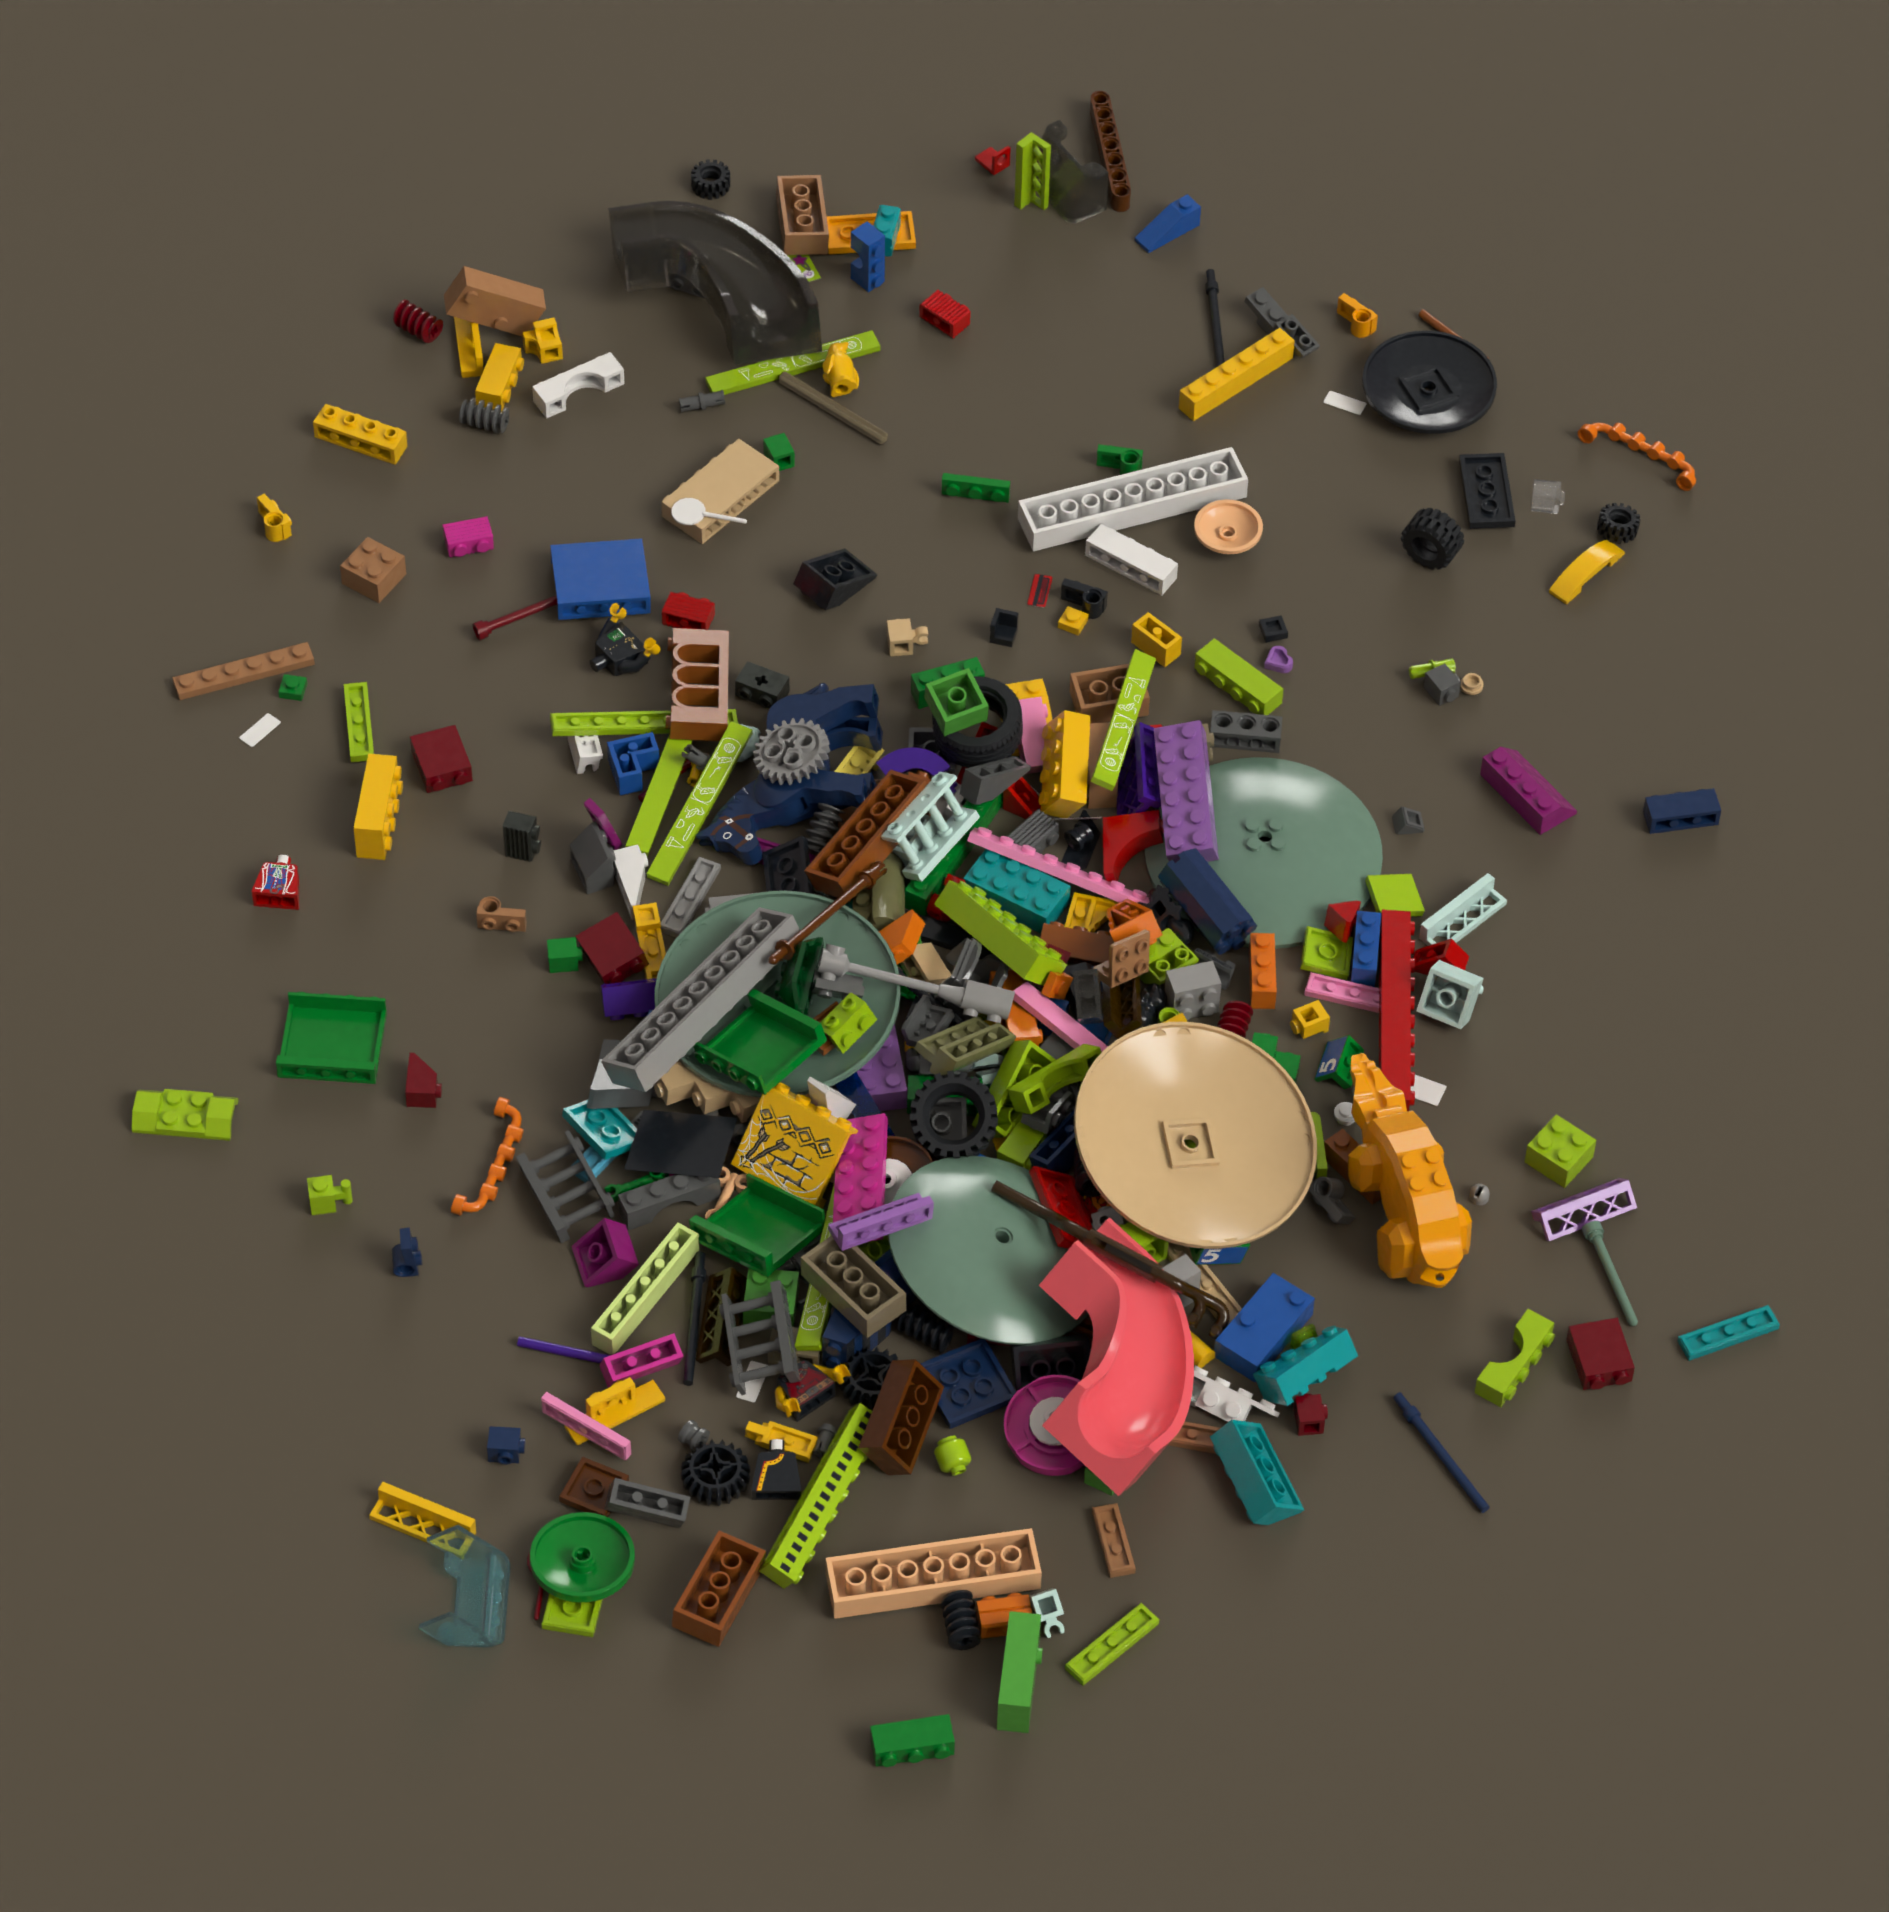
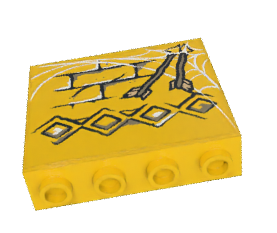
M779 1082L766 1095L762 1094L731 1165L823 1209L826 1200L822 1196L850 1135L857 1134L858 1130L852 1127V1123L847 1119L836 1118L831 1115V1111L823 1106L817 1107L810 1103L811 1099L802 1094L796 1095L790 1091L791 1088L788 1085Z

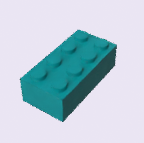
M988 849L984 850L963 878L972 888L976 886L987 893L985 897L988 900L991 898L998 902L1003 912L1007 911L1017 918L1016 922L1038 933L1042 932L1043 923L1050 924L1052 921L1056 922L1070 904V885L1033 867Z

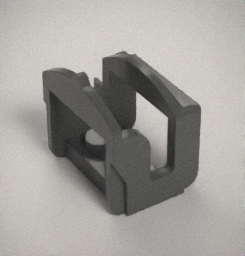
M966 938L947 953L946 960L955 967L951 976L940 984L963 987L965 979L985 983L990 978V972L996 971L991 985L1001 988L1008 977L1009 966L993 954L986 955L978 962L982 944L974 938ZM931 993L934 999H938L965 1021L973 1018V1016L963 1014L964 1009L959 1008V1006L938 997L937 994Z

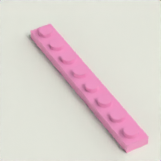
M974 828L969 834L968 842L1119 903L1127 898L1136 903H1149V897L1143 891H1131L1124 888L1125 885L1118 881H1106L1102 879V875L1096 872L1087 873L1080 870V867L1076 864L1059 862L1058 858L1054 855H1042L1029 845H1017L1013 839L1006 836H995L987 828Z

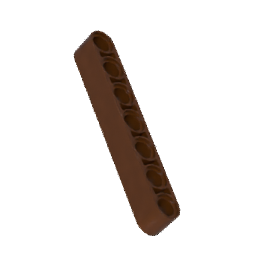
M1095 91L1091 95L1090 116L1109 201L1114 211L1125 212L1130 208L1131 187L1113 108L1107 92Z

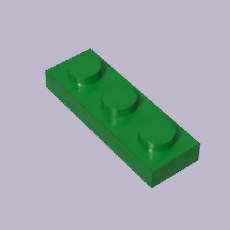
M943 473L941 495L1009 503L1011 481Z

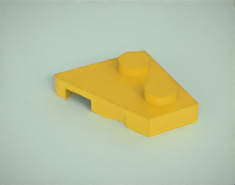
M1074 892L1064 927L1073 928L1074 926H1081L1088 929V932L1094 933L1108 920L1107 909L1119 902Z

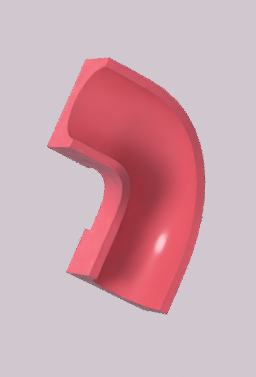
M1110 1217L1097 1230L1156 1262L1141 1245ZM1077 1240L1039 1286L1074 1319L1077 1320L1088 1312L1093 1326L1092 1347L1082 1380L1078 1382L1042 1426L1116 1495L1120 1496L1141 1477L1178 1434L1185 1422L1190 1407L1194 1380L1192 1337L1188 1319L1177 1291L1158 1281L1153 1283L1089 1249Z

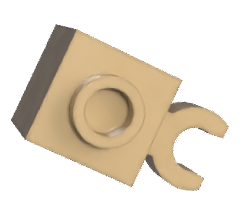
M910 618L887 620V640L890 656L913 655V643L920 645L928 644V629L926 626L912 630Z

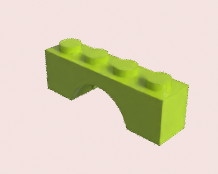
M1082 1044L1008 1088L1007 1091L1015 1111L1033 1114L1050 1104V1096L1060 1088L1083 1081L1095 1059L1102 1053L1100 1047Z
M1527 1309L1516 1324L1513 1341L1518 1345L1521 1353L1515 1359L1508 1362H1489L1477 1378L1475 1394L1499 1407H1502L1506 1400L1510 1401L1516 1393L1517 1384L1519 1382L1523 1383L1526 1380L1530 1366L1532 1364L1536 1365L1539 1362L1543 1348L1545 1346L1548 1348L1555 1337L1553 1333L1554 1322Z

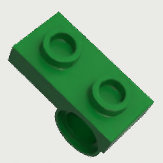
M1098 444L1096 466L1120 469V475L1142 469L1143 450Z

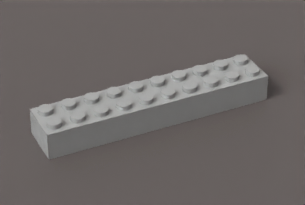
M761 907L752 913L601 1060L611 1082L642 1092H647L664 1074L669 1072L670 1068L679 1059L686 1055L690 1048L699 1042L727 1012L733 1009L734 1005L742 997L747 995L778 964H770L768 958L776 951L777 941L781 939L788 941L800 931L794 916Z

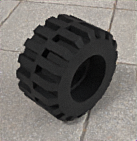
M1423 508L1414 515L1403 529L1401 541L1408 556H1411L1416 563L1418 562L1421 566H1427L1432 570L1435 568L1440 570L1446 568L1464 544V534L1460 531L1461 527L1447 513H1442L1438 509Z

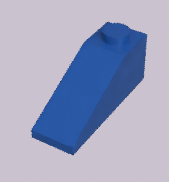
M1188 194L1170 203L1135 237V241L1147 253L1154 251L1199 226L1201 206Z

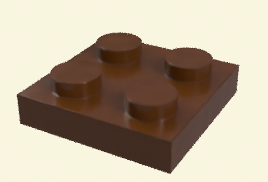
M582 1457L560 1494L559 1502L583 1512L609 1517L611 1511L604 1510L609 1486L615 1478L629 1481V1475Z

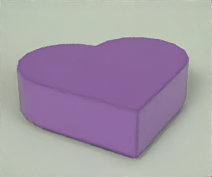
M1282 646L1272 647L1266 658L1264 668L1280 673L1290 672L1293 667V659L1287 655V650Z

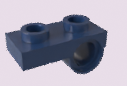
M410 1227L401 1228V1244L395 1245L392 1248L393 1273L399 1277L419 1276L418 1266L423 1265L421 1251L418 1248L417 1237H412Z

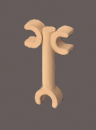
M722 1167L720 1175L725 1177L719 1179L720 1187H724L714 1209L706 1212L705 1220L728 1203L734 1188L738 1193L747 1188V1186L741 1185L742 1183H747V1174H730L728 1168Z

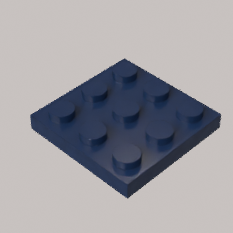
M982 1338L920 1363L944 1386L937 1409L949 1429L1007 1406L1016 1393L987 1341Z

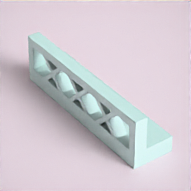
M1487 873L1421 924L1419 939L1427 946L1436 944L1432 940L1436 936L1447 937V940L1452 938L1457 943L1507 904V899L1493 889L1495 878ZM1491 896L1497 903L1494 905H1483V900ZM1469 911H1480V916L1477 918H1466V913ZM1453 923L1463 924V929L1452 931L1450 930V925Z

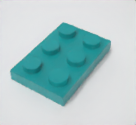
M588 1100L563 1108L562 1117L604 1160L631 1150L637 1128L617 1108L590 1109L587 1108Z

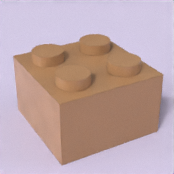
M367 537L340 565L342 584L380 603L406 575L405 556Z

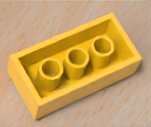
M1064 710L1043 728L1044 748L1041 752L1043 770L1040 774L1042 792L1039 796V804L1041 805V812H1044V814L1068 818L1086 804L1090 736L1089 715Z
M368 754L354 823L357 858L385 860L387 851H391L392 837L390 832L395 831L396 818L393 817L394 813L399 812V799L397 797L402 795L403 781H399L402 768L397 764V756Z

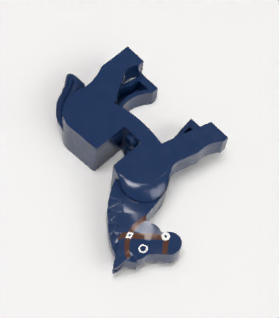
M820 683L803 694L786 696L774 703L767 714V729L775 730L773 725L776 724L780 727L783 720L790 724L792 718L795 719L796 723L801 718H804L805 723L812 720L814 725L819 724L820 728L825 730L830 742V751L846 746H861L873 751H879L882 747L883 731L877 718L879 697L874 684L838 687L829 691L827 684ZM830 759L822 760L824 767H817V774L809 773L810 779H807L805 776L801 777V783L794 779L791 785H789L787 780L780 785L778 779L771 783L769 778L764 779L762 774H758L756 780L743 787L730 798L714 817L710 826L697 833L696 838L701 839L699 841L700 846L712 845L716 852H730L739 858L742 863L754 865L763 859V851L756 836L757 830L775 825H793L814 816V812H822L817 807L818 803H825L840 810L851 806L858 808L877 785L872 772L854 775L830 771Z

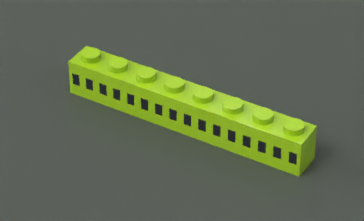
M861 1403L848 1411L759 1570L783 1589L792 1583L797 1584L804 1574L802 1568L815 1555L813 1549L816 1543H820L826 1535L825 1527L827 1523H831L836 1517L838 1503H842L849 1493V1490H847L848 1485L853 1483L860 1473L858 1467L868 1458L858 1447L872 1411Z

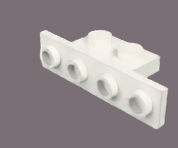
M1196 1365L1194 1366V1376L1206 1382L1195 1406L1228 1422L1231 1420L1245 1421L1252 1406L1275 1417L1279 1416L1280 1413L1274 1410L1276 1405L1264 1399L1259 1403L1251 1399L1252 1393L1242 1388H1239L1237 1392L1229 1388L1230 1382L1218 1376L1216 1380L1207 1377L1208 1371Z

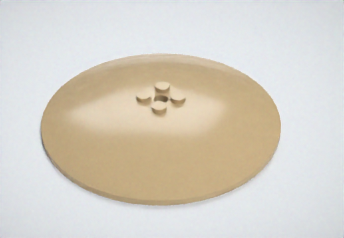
M1166 1022L1139 1028L1117 1039L1095 1059L1079 1088L1074 1111V1132L1080 1159L1086 1173L1102 1197L1116 1212L1136 1227L1159 1239L1186 1247L1202 1249H1222L1247 1244L1268 1235L1287 1221L1297 1210L1308 1192L1316 1168L1317 1138L1312 1115L1306 1100L1294 1080L1273 1057L1251 1041L1233 1032L1194 1022ZM1184 1140H1192L1196 1144V1148L1187 1147Z

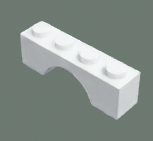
M609 352L532 386L533 402L547 419L565 411L568 396L578 389L596 388L606 393L624 385V369L612 353Z

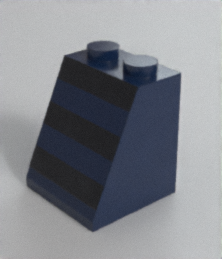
M835 1308L822 1336V1365L835 1368L843 1364V1362H849L850 1356L856 1357L857 1350L864 1353L866 1347H868L872 1351L889 1336L891 1322L866 1338Z

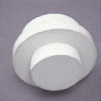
M1342 1102L1335 1107L1334 1117L1339 1124L1349 1126L1355 1122L1351 1113L1352 1103Z

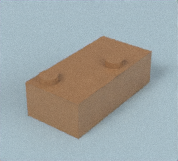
M821 175L777 176L776 200L784 255L828 254L829 231Z
M466 266L461 269L444 294L446 315L522 337L523 332L530 331L533 328V322L538 321L546 310L543 289Z

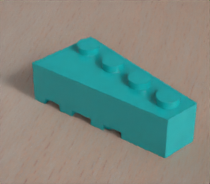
M1336 1326L1327 1327L1322 1331V1335L1306 1339L1301 1343V1347L1295 1350H1287L1280 1355V1359L1261 1365V1370L1255 1372L1253 1376L1263 1399L1271 1403L1288 1406L1294 1402L1293 1396L1297 1394L1302 1396L1309 1391L1308 1385L1321 1383L1327 1379V1372H1336L1358 1357L1348 1330Z

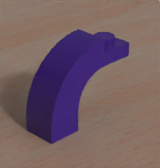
M914 747L893 751L876 762L885 775L890 770L903 774L913 770H921L935 776L939 772L945 773L951 769L950 765L939 755L926 749ZM956 781L949 787L953 795L957 792L955 789L958 786Z

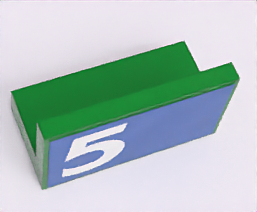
M1350 1035L1328 1041L1314 1079L1319 1082L1333 1078L1343 1089L1350 1088L1353 1083L1350 1074L1352 1055L1363 1053L1364 1049Z
M1247 1243L1222 1249L1189 1248L1196 1265L1241 1264L1250 1244Z

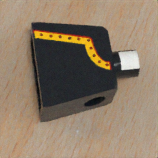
M770 1440L769 1452L758 1453L752 1485V1500H799L801 1497V1483L796 1455L794 1452H785L784 1440Z

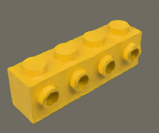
M325 404L313 421L315 438L396 465L408 447L406 431L342 410L339 407Z

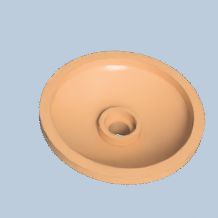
M1225 499L1211 502L1198 512L1194 522V531L1197 539L1206 548L1221 554H1238L1253 548L1259 542L1262 536L1263 523L1258 512L1250 505L1237 500Z

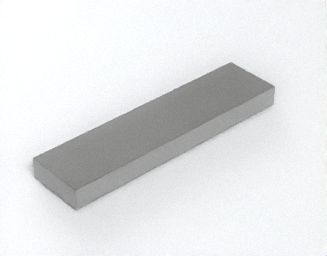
M698 857L661 921L662 933L677 938L690 924L720 872L721 864Z

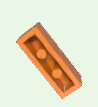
M1250 933L1249 976L1250 1006L1252 1009H1275L1277 993L1275 933Z

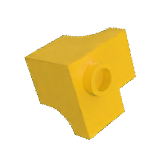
M554 317L533 322V330L523 332V348L525 353L537 355L541 364L563 359L562 343Z

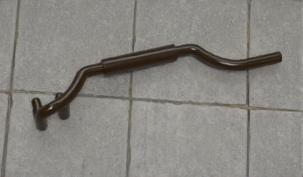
M998 1180L994 1183L991 1192L1083 1241L1084 1246L1153 1283L1158 1281L1194 1301V1308L1187 1318L1190 1326L1197 1328L1206 1307L1217 1313V1319L1210 1328L1209 1336L1217 1339L1228 1326L1230 1319L1229 1310L1220 1299L1162 1270V1265L1092 1228L1089 1231Z

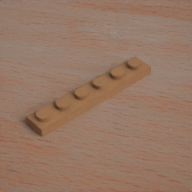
M305 642L172 678L178 698L183 700L315 665L309 644Z

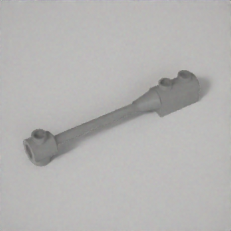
M826 944V948L821 950L817 965V972L821 973L820 978L835 981L836 977L841 978L846 972L937 994L938 997L964 1009L963 1014L977 1017L978 1013L987 1015L986 1020L1001 1023L1002 1019L1007 1020L1009 1017L1015 991L968 979L964 980L963 987L946 984L937 985L851 963L847 954H845L846 948Z

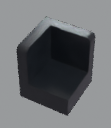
M996 608L990 625V643L1007 647L1013 646L1018 632L1019 614L1017 612Z

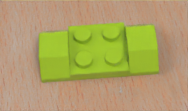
M140 1089L136 1092L132 1110V1133L230 1141L232 1118L235 1105H238V1098L214 1096L213 1093Z

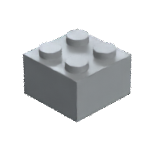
M1213 961L1167 970L1165 978L1166 1007L1174 1008L1179 1013H1183L1186 1020L1199 1016H1209L1219 1012L1221 981Z

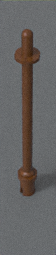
M876 861L869 869L861 871L858 875V881L792 938L788 941L784 939L777 941L776 951L770 955L768 962L774 965L782 958L785 960L792 959L795 953L794 948L860 891L864 888L871 889L875 886L876 881L887 873V868L880 872L885 867V864L881 861Z

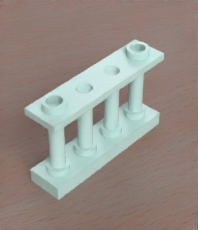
M939 772L933 776L929 784L881 835L883 840L899 843L908 858L909 863L902 870L907 879L922 882L980 818L976 810L961 807L949 787L957 779L954 774ZM942 795L953 812L947 822H945L935 805ZM927 811L938 827V832L932 838L920 821ZM912 828L915 829L924 844L917 855L906 838L907 833Z

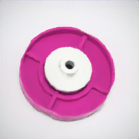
M1065 1375L1039 1377L1018 1390L1011 1398L1004 1416L1006 1441L1019 1462L1031 1471L1043 1475L1061 1476L1071 1474L1085 1466L1042 1426L1081 1380Z

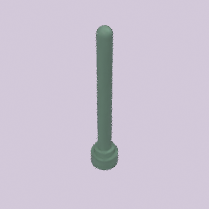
M1591 1221L1582 1227V1232L1585 1239L1594 1244L1628 1324L1636 1326L1638 1323L1637 1317L1602 1240L1604 1237L1603 1227L1600 1221Z

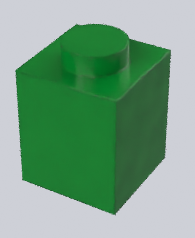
M785 433L763 439L764 456L779 465V471L795 467V451Z
M576 937L547 939L549 972L579 971L578 961H583L582 947H577Z

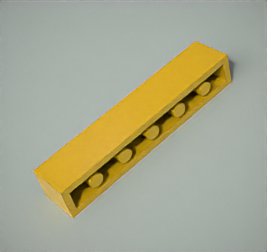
M1278 328L1181 389L1179 409L1192 421H1195L1293 359L1295 340L1281 328Z

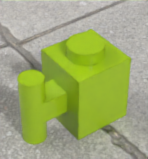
M332 1175L307 1178L312 1215L337 1212L335 1200L343 1199L344 1204L352 1203L350 1180L344 1179L341 1181V1186L333 1187Z

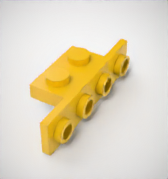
M629 1377L623 1381H617L611 1387L601 1392H595L585 1399L586 1415L611 1429L663 1403L665 1396L654 1380L636 1388L635 1383ZM564 1425V1428L576 1445L589 1440Z

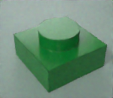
M284 674L278 692L279 698L302 701L307 687V677Z

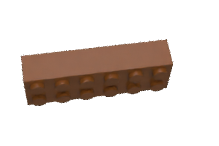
M890 770L804 870L815 890L838 898L858 881V875L861 871L869 869L876 861L883 862L899 843L883 840L881 835L927 786L925 780Z

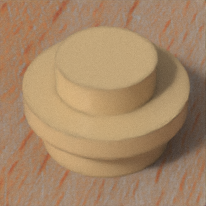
M1469 673L1461 679L1460 688L1465 694L1477 695L1483 690L1484 684L1479 675Z

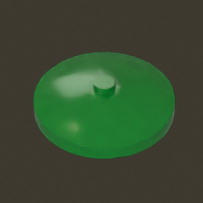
M570 1513L550 1521L537 1533L530 1548V1566L537 1583L549 1594L570 1602H593L614 1594L627 1583L635 1564V1549L629 1533L613 1519L596 1513Z

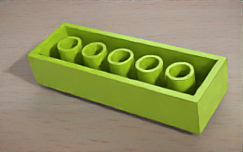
M951 880L948 881L934 904L1025 980L1044 986L1050 971L1063 973L1067 964L1060 959L1062 955L1052 948L1048 949L1045 947L1046 942L1035 935L1033 937L1030 934V928L1021 923H1016L1015 920L1017 918L1007 911L1003 912L998 902L991 898L988 900L985 897L987 894L985 891L976 886L972 888L963 881L959 883Z

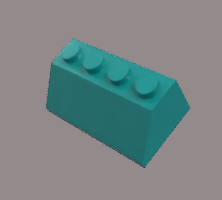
M1231 1420L1210 1436L1214 1444V1451L1221 1458L1225 1466V1473L1231 1478L1236 1488V1495L1242 1500L1247 1510L1246 1514L1253 1524L1270 1525L1304 1511L1261 1423Z

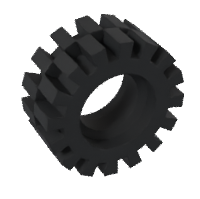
M707 159L706 163L700 161L699 166L696 164L691 171V187L693 192L695 191L697 196L701 194L703 199L708 196V200H712V196H715L716 199H719V195L725 196L726 192H729L730 170H728V166H724V163L721 161L717 164V160L714 159L713 162H710V159ZM707 178H716L717 180H715V181H706V180H704V179H707Z
M1612 503V506L1607 504L1600 511L1597 523L1598 533L1600 535L1603 534L1605 540L1610 538L1609 542L1612 543L1614 540H1617V544H1621L1622 541L1624 543H1628L1629 540L1633 541L1634 537L1636 538L1641 520L1637 510H1631L1629 505L1623 507L1624 503H1620V506H1617V503Z

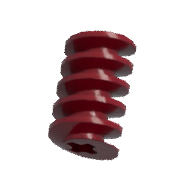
M406 299L402 300L395 309L393 316L394 324L397 327H401L404 331H408L409 334L415 335L416 338L422 339L425 343L433 342L442 332V319L437 320L435 315L430 316L428 311L423 312L421 307L416 308L414 303L410 304Z
M1242 1001L1227 1002L1223 1006L1217 1027L1245 1038L1249 1028L1248 1024H1250L1251 1017L1253 1016L1252 1007Z

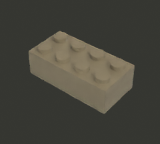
M830 1236L801 1256V1275L866 1338L906 1311V1293L857 1246L841 1251L833 1236Z

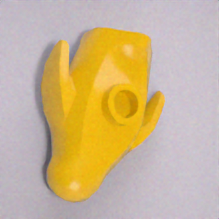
M848 342L831 344L822 365L824 371L823 379L831 386L832 397L849 394L859 386L858 373L853 366L852 359L846 353L849 345Z

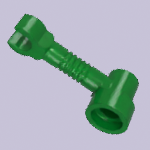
M649 1172L650 1174L632 1182L630 1181L622 1185L609 1184L604 1189L606 1193L615 1192V1194L611 1195L615 1203L618 1201L619 1194L670 1177L668 1173Z

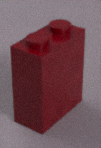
M456 725L410 736L411 752L427 793L473 781L472 767Z
M618 912L575 936L579 946L582 947L583 953L604 984L622 982L625 978L642 971L644 967L649 965L644 951Z
M1618 1317L1569 1326L1566 1341L1583 1390H1597L1604 1386L1624 1385L1632 1381L1635 1367Z

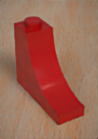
M1159 810L1103 817V865L1106 881H1118L1123 867L1134 855L1150 846L1164 843L1163 819H1161Z

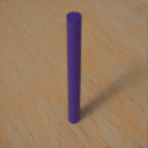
M519 1336L517 1342L519 1347L595 1363H601L603 1358L611 1356Z

